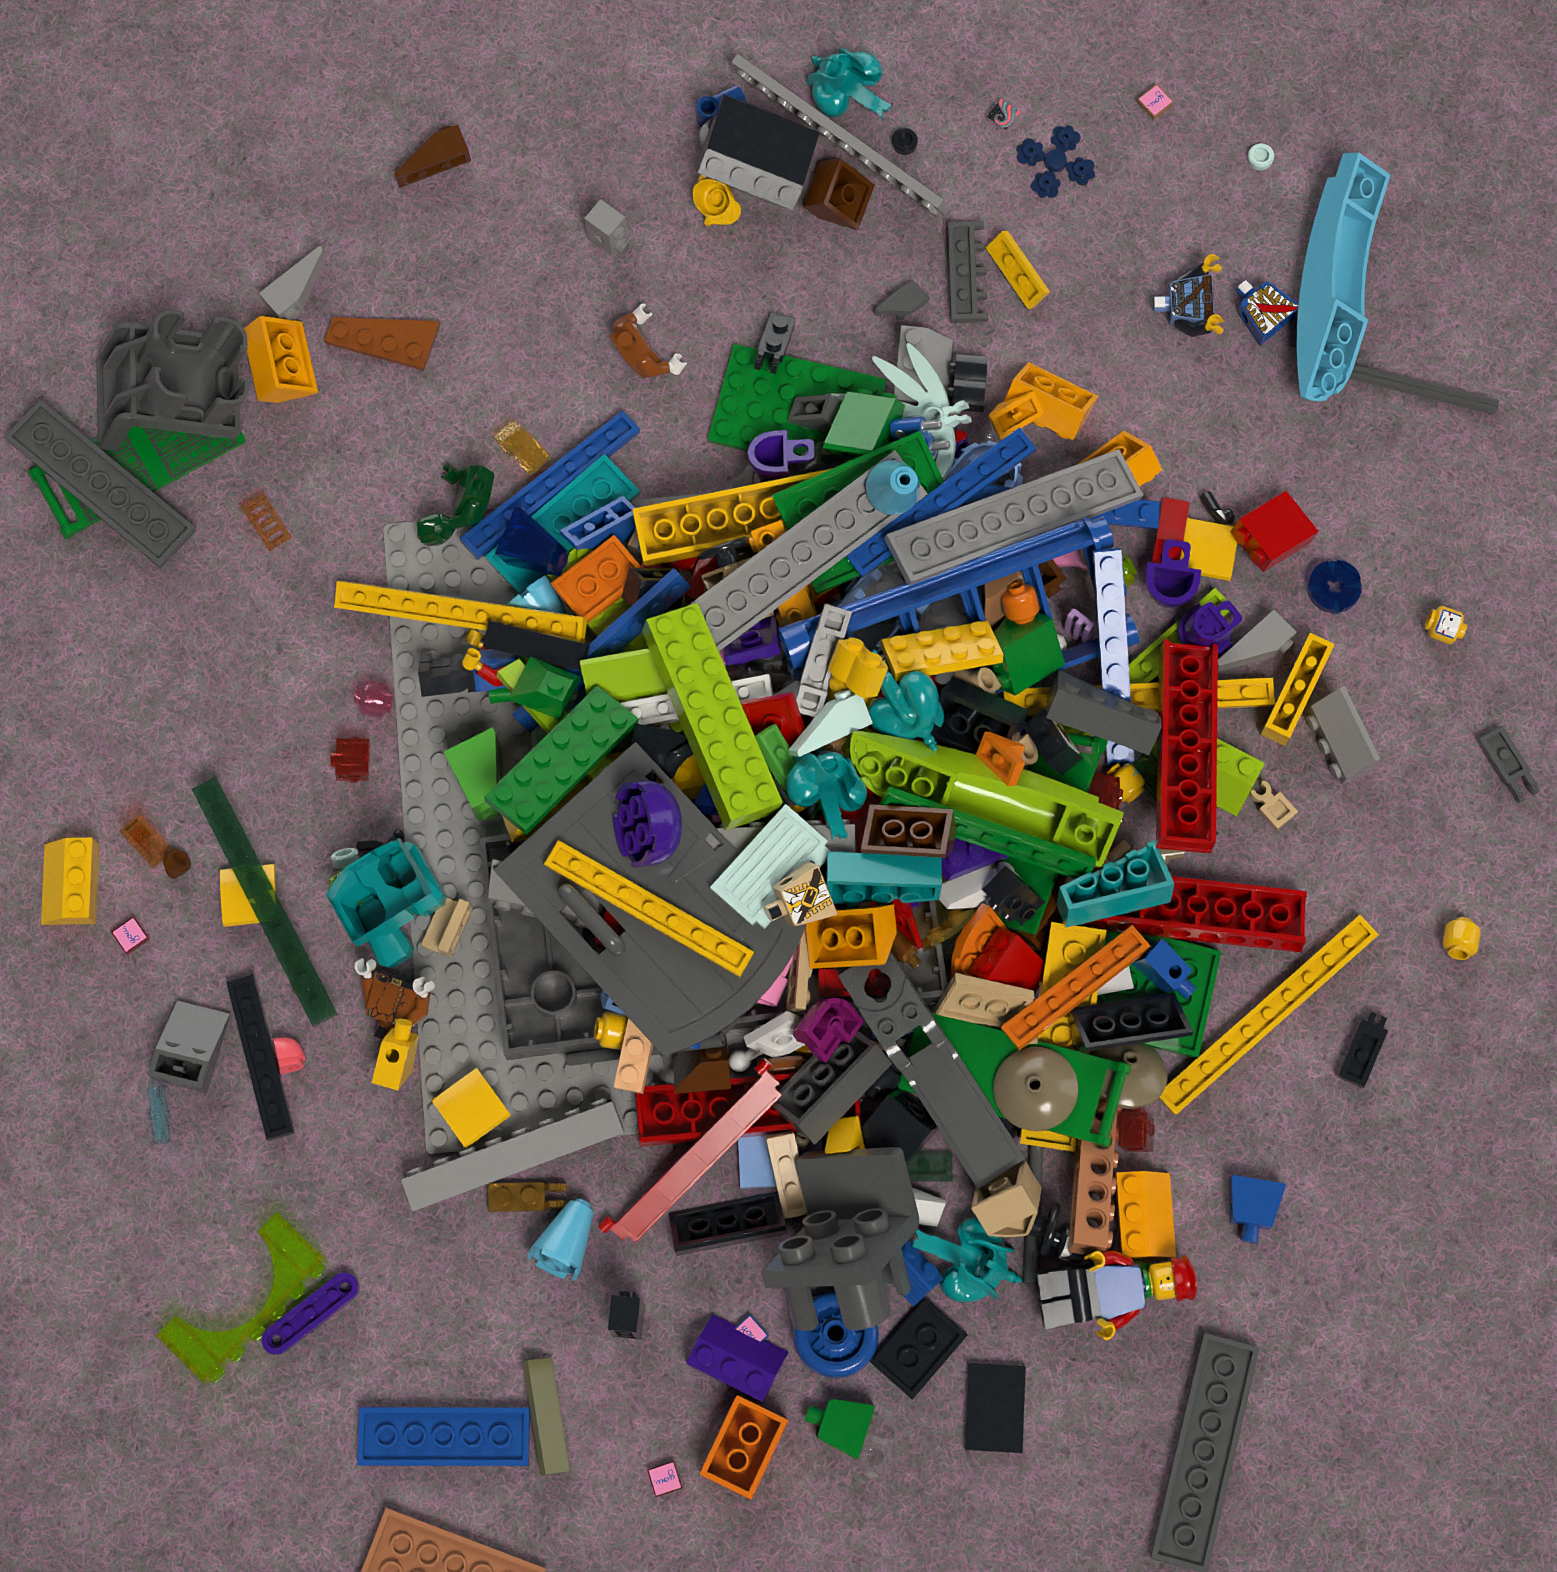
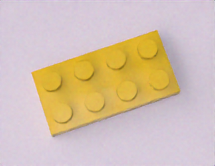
M988 621L949 626L942 629L881 639L882 651L896 682L901 681L905 675L913 671H921L930 676L1003 663V652Z

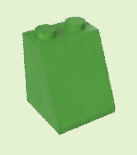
M492 727L444 751L446 759L478 821L482 819L488 821L499 814L484 800V796L502 779L501 746Z

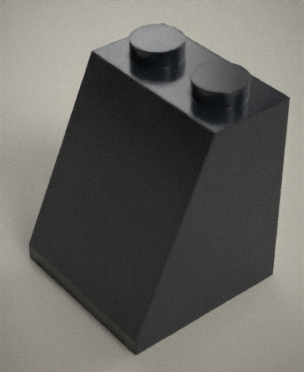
M898 1088L887 1095L862 1126L861 1132L865 1149L899 1147L903 1150L906 1165H908L939 1128L918 1098L912 1093Z

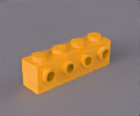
M783 520L751 531L752 537L749 538V542L754 553H759L787 532ZM808 585L778 607L780 614H777L776 617L779 626L783 627L818 615Z

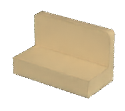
M446 898L445 906L435 911L421 943L422 947L452 958L473 910L471 904L462 899H459L457 902Z

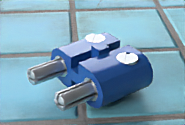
M921 416L894 419L890 423V432L894 442L921 430L932 456L935 455L936 451L950 449V442L948 440L935 442L932 433H928L929 430L941 429V420L926 421L925 417Z

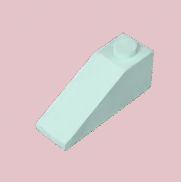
M850 689L836 693L834 695L835 699L824 705L789 748V754L800 757L851 734L853 731L873 724L864 699L850 691Z

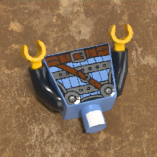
M1210 254L1205 258L1204 263L1189 269L1170 282L1168 296H1154V312H1169V325L1175 326L1177 330L1190 337L1209 334L1211 331L1218 335L1222 334L1224 329L1217 324L1225 320L1220 315L1214 314L1212 275H1208L1209 271L1213 273L1221 271V265L1216 264L1212 266L1213 262L1220 258Z

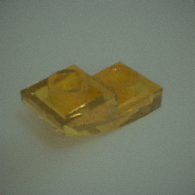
M511 420L493 436L494 440L509 457L514 456L529 475L535 473L551 458L546 450L514 420Z
M963 908L948 912V917L940 923V927L926 932L927 936L921 941L923 952L943 944L960 931L974 916V909L964 911Z

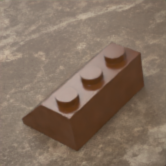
M870 805L861 853L946 858L953 852L956 823L954 810Z

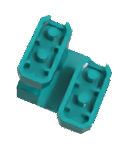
M400 838L374 849L345 867L326 893L352 943L358 947L368 942L379 965L389 968H395L413 956L415 947L403 925L414 919V914L423 917L429 916L445 906L447 898L420 847L408 842L403 843Z

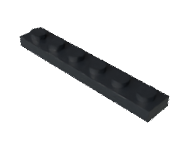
M252 974L228 981L226 983L266 1140L271 1141L295 1134L255 976Z

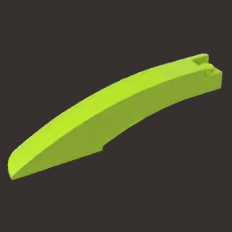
M853 731L850 743L853 765L855 764L865 785L878 796L883 798L890 786L1095 857V866L1102 868L1124 812L1099 803V797L1024 769L1021 772L1017 785L1007 786L975 754L936 745L938 748L936 751H933L924 742L876 733Z

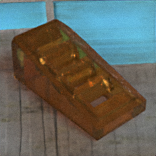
M264 493L241 506V511L269 552L292 538ZM262 505L266 508L254 516L251 514L252 511ZM268 513L270 514L271 518L261 524L257 523L258 519ZM273 522L276 523V527L266 533L263 532V528ZM281 530L283 535L272 542L268 540V537Z

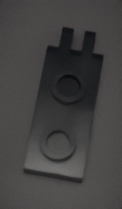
M1371 1011L1367 1021L1361 1020L1337 1076L1362 1089L1367 1083L1388 1033V1030L1384 1029L1387 1018L1381 1016L1378 1025H1375L1373 1022L1377 1013Z

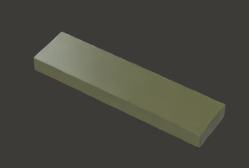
M552 1357L524 1361L523 1367L540 1476L569 1472V1461Z

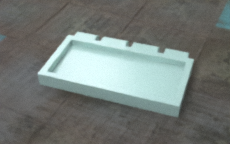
M785 804L712 884L710 889L751 926L758 923L765 929L771 921L765 913L764 906L777 900L772 887L807 862L817 864L820 868L827 861L828 852H831L826 847L828 841Z

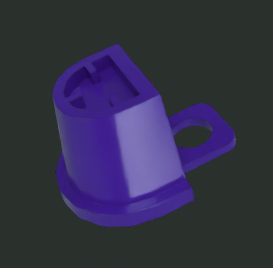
M787 430L763 433L756 437L749 445V463L757 471L761 483L790 477V463H804L814 460V441L811 439L788 440ZM800 446L808 449V453L803 456H797L793 451Z
M1166 540L1163 546L1161 564L1147 563L1146 587L1155 602L1162 607L1174 608L1189 602L1197 592L1200 584L1201 570L1188 568L1191 545L1188 542ZM1173 547H1179L1183 550L1184 557L1179 561H1174L1169 557V550Z
M1228 600L1223 601L1217 607L1211 601L1202 606L1198 603L1181 618L1177 629L1178 640L1180 644L1211 647L1212 644H1218V655H1220L1232 646L1230 642L1232 630L1242 621V616ZM1220 611H1230L1233 615L1232 622L1228 623Z

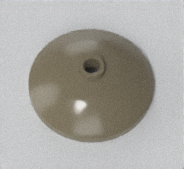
M1140 1043L1089 1052V1055L1122 1062L1131 1066L1130 1074L1126 1075L1118 1103L1119 1108H1144L1153 1104L1162 1095L1167 1084V1069L1161 1056L1152 1047ZM1107 1070L1100 1098L1105 1102L1108 1101L1115 1072L1112 1070Z
M1043 1047L1025 1048L1010 1055L999 1067L994 1080V1098L1001 1114L1014 1126L1028 1131H1044L1058 1126L1071 1114L1078 1098V1081L1070 1063L1059 1053ZM1038 1081L1041 1084L1040 1088L1032 1090L1030 1088L1031 1082Z

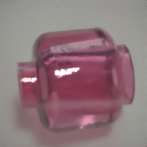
M367 680L362 688H356L353 703L358 704L360 714L382 718L386 713L390 714L394 693L391 692L390 686L387 684Z

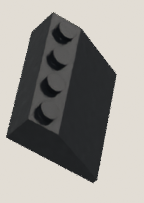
M723 94L694 168L701 175L794 210L802 191L820 132Z

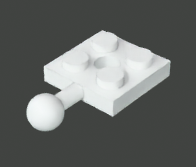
M789 1011L781 1012L766 1024L755 1027L752 1032L744 1036L745 1044L750 1049L732 1052L729 1056L730 1067L736 1072H743L749 1068L751 1060L763 1053L773 1058L785 1057L804 1046V1043L796 1041L793 1036V1030L802 1017Z

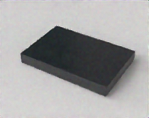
M924 1298L871 1359L870 1363L913 1400L968 1334L927 1298Z
M969 1363L965 1450L1023 1453L1026 1366Z

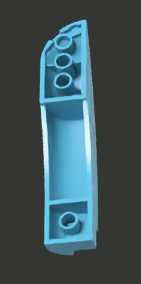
M1359 152L1343 153L1336 177L1327 178L1305 257L1298 306L1297 366L1300 396L1309 401L1328 400V397L1338 394L1346 385L1354 368L1369 320L1365 318L1366 269L1375 223L1391 175Z

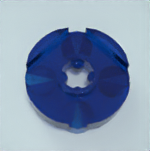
M1324 561L1312 571L1308 580L1307 593L1317 608L1337 615L1351 609L1359 600L1362 593L1361 577L1357 569L1346 561ZM1336 581H1338L1340 583L1339 589L1341 591L1332 592L1329 589L1330 586L1328 585V583L1331 582L1334 584Z

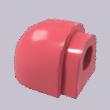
M288 1037L273 1038L280 1075L302 1069L306 1057L301 1045Z

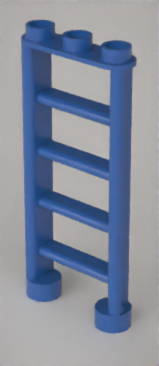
M1086 516L1078 521L992 551L908 586L907 583L838 607L852 612L845 637L842 640L854 638L853 631L899 615L904 635L919 633L921 631L914 609L958 593L961 594L969 624L986 621L976 587L1021 570L1025 583L1032 585L1036 590L1040 605L1038 613L1052 618L1038 564L1083 548L1095 592L1092 550L1111 549L1114 547L1110 527L1103 516L1094 520H1090ZM1124 582V596H1127L1126 585ZM1127 613L1125 614L1127 647L1139 644L1140 640L1136 625L1131 615ZM821 614L778 628L784 652L793 670L805 665ZM1098 638L1061 651L1065 665L1054 672L1098 657ZM992 665L985 666L986 668L992 670L994 673ZM998 689L995 692L997 694L1003 692V690Z

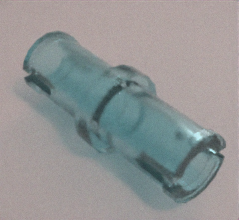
M153 1086L147 1089L150 1106L148 1120H151L153 1144H159V1141H161V1144L171 1142L168 1123L170 1110H167L165 1087L159 1086V1089H157V1086Z

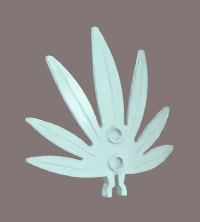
M910 343L906 344L910 359L918 377L928 392L896 366L873 356L872 360L884 375L902 392L918 402V406L902 402L905 404L902 419L924 416L926 421L941 420L942 428L929 430L928 433H932L935 442L946 440L950 442L949 450L936 451L933 456L934 461L936 459L935 463L943 480H945L955 456L956 443L953 427L959 423L968 424L972 422L971 417L966 414L958 416L962 410L969 408L968 403L962 400L955 403L954 406H949L946 391L938 374L928 360ZM846 394L831 395L843 402ZM824 442L814 445V452L833 454L823 448Z

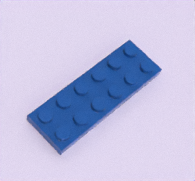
M359 1407L357 1466H529L530 1408Z

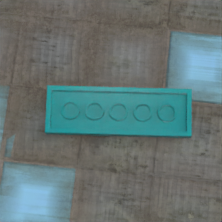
M603 454L485 555V559L520 595L527 590V587L545 576V570L575 549L560 535L561 529L622 496L631 503L640 495V490Z

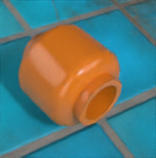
M1022 581L1012 582L1001 595L1007 619L1017 624H1025L1032 621L1039 612L1040 605L1036 590L1030 584L1023 583Z

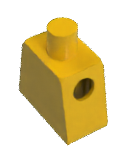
M397 1019L395 1027L383 1038L371 1083L398 1091L411 1075L419 1038L417 1034L411 1032V1021Z

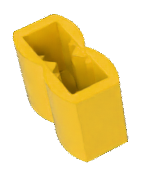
M852 637L838 640L828 667V671L835 678L846 683L852 692L862 698L877 697L888 670L887 664L880 655L869 652L861 640Z

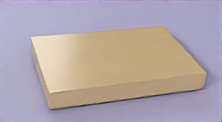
M955 973L935 1006V1014L1001 1029V1026L1032 1003L1034 991Z

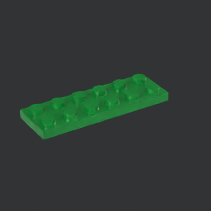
M596 686L484 796L485 802L527 835L635 727V723L638 724V718L600 687Z

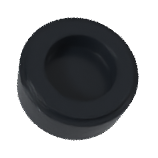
M902 128L893 134L892 147L897 153L908 155L916 150L918 138L913 130Z

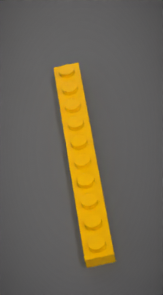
M337 581L334 608L487 631L490 620L585 643L587 617L347 581Z
M1273 678L1218 680V709L1268 707L1275 705ZM1159 683L1130 684L1131 703L1141 708L1158 711ZM1093 685L1101 689V685ZM1051 687L1027 688L1016 696L1003 691V699L1028 709L1026 717H1033L1043 708L1046 709V700Z
M1361 915L1357 916L1165 1087L1159 1100L1176 1116L1369 945L1379 934Z

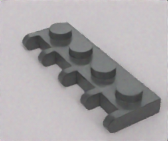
M982 221L948 222L951 323L988 321V314L978 313L977 301L987 299V292H977L976 276L986 275V268L976 267L975 252L985 251L984 243H975L974 231L984 229V222Z

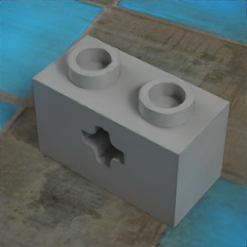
M600 199L584 218L587 236L591 242L613 256L617 251L621 252L628 244L625 216Z

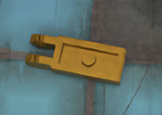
M544 1182L488 1183V1212L545 1211V1209H563L567 1204L566 1201L554 1200L545 1202V1192L554 1191L559 1193L566 1191L567 1184H545Z

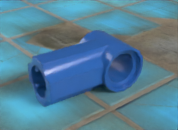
M736 85L713 97L704 96L700 98L696 107L698 124L702 126L716 113L723 94L747 103L741 88ZM706 110H709V111H712L713 113H711V114H705V113H703V112L706 111Z

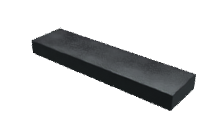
M490 620L483 647L526 658L533 657L546 663L581 671L580 660L587 659L590 649L588 644Z

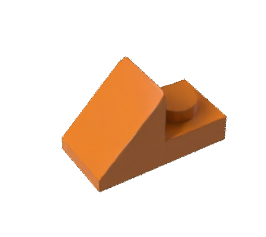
M984 732L976 756L1007 786L1017 785L1025 761L1021 758L1025 745L991 732Z

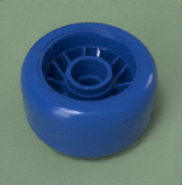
M835 1291L824 1292L813 1297L819 1322L818 1326L812 1331H800L793 1328V1340L799 1358L808 1369L825 1378L841 1379L855 1375L868 1365L876 1352L879 1336L878 1325L867 1329L849 1330L843 1324ZM834 1326H838L844 1331V1337L837 1342L830 1340L827 1335L829 1329Z

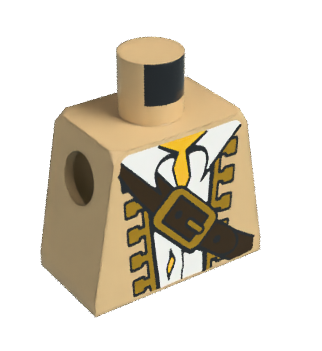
M811 862L805 863L775 884L772 888L777 900L764 906L765 913L771 922L784 917L786 923L792 926H799L837 915L819 866Z

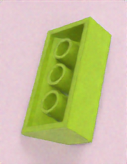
M649 648L580 660L587 695L596 686L600 687L619 703L668 694Z
M1158 736L1150 755L1146 754L1140 765L1141 768L1156 776ZM1217 739V807L1237 817L1265 763Z

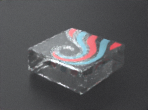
M1000 98L987 114L985 121L1007 134L1020 118L1022 112Z

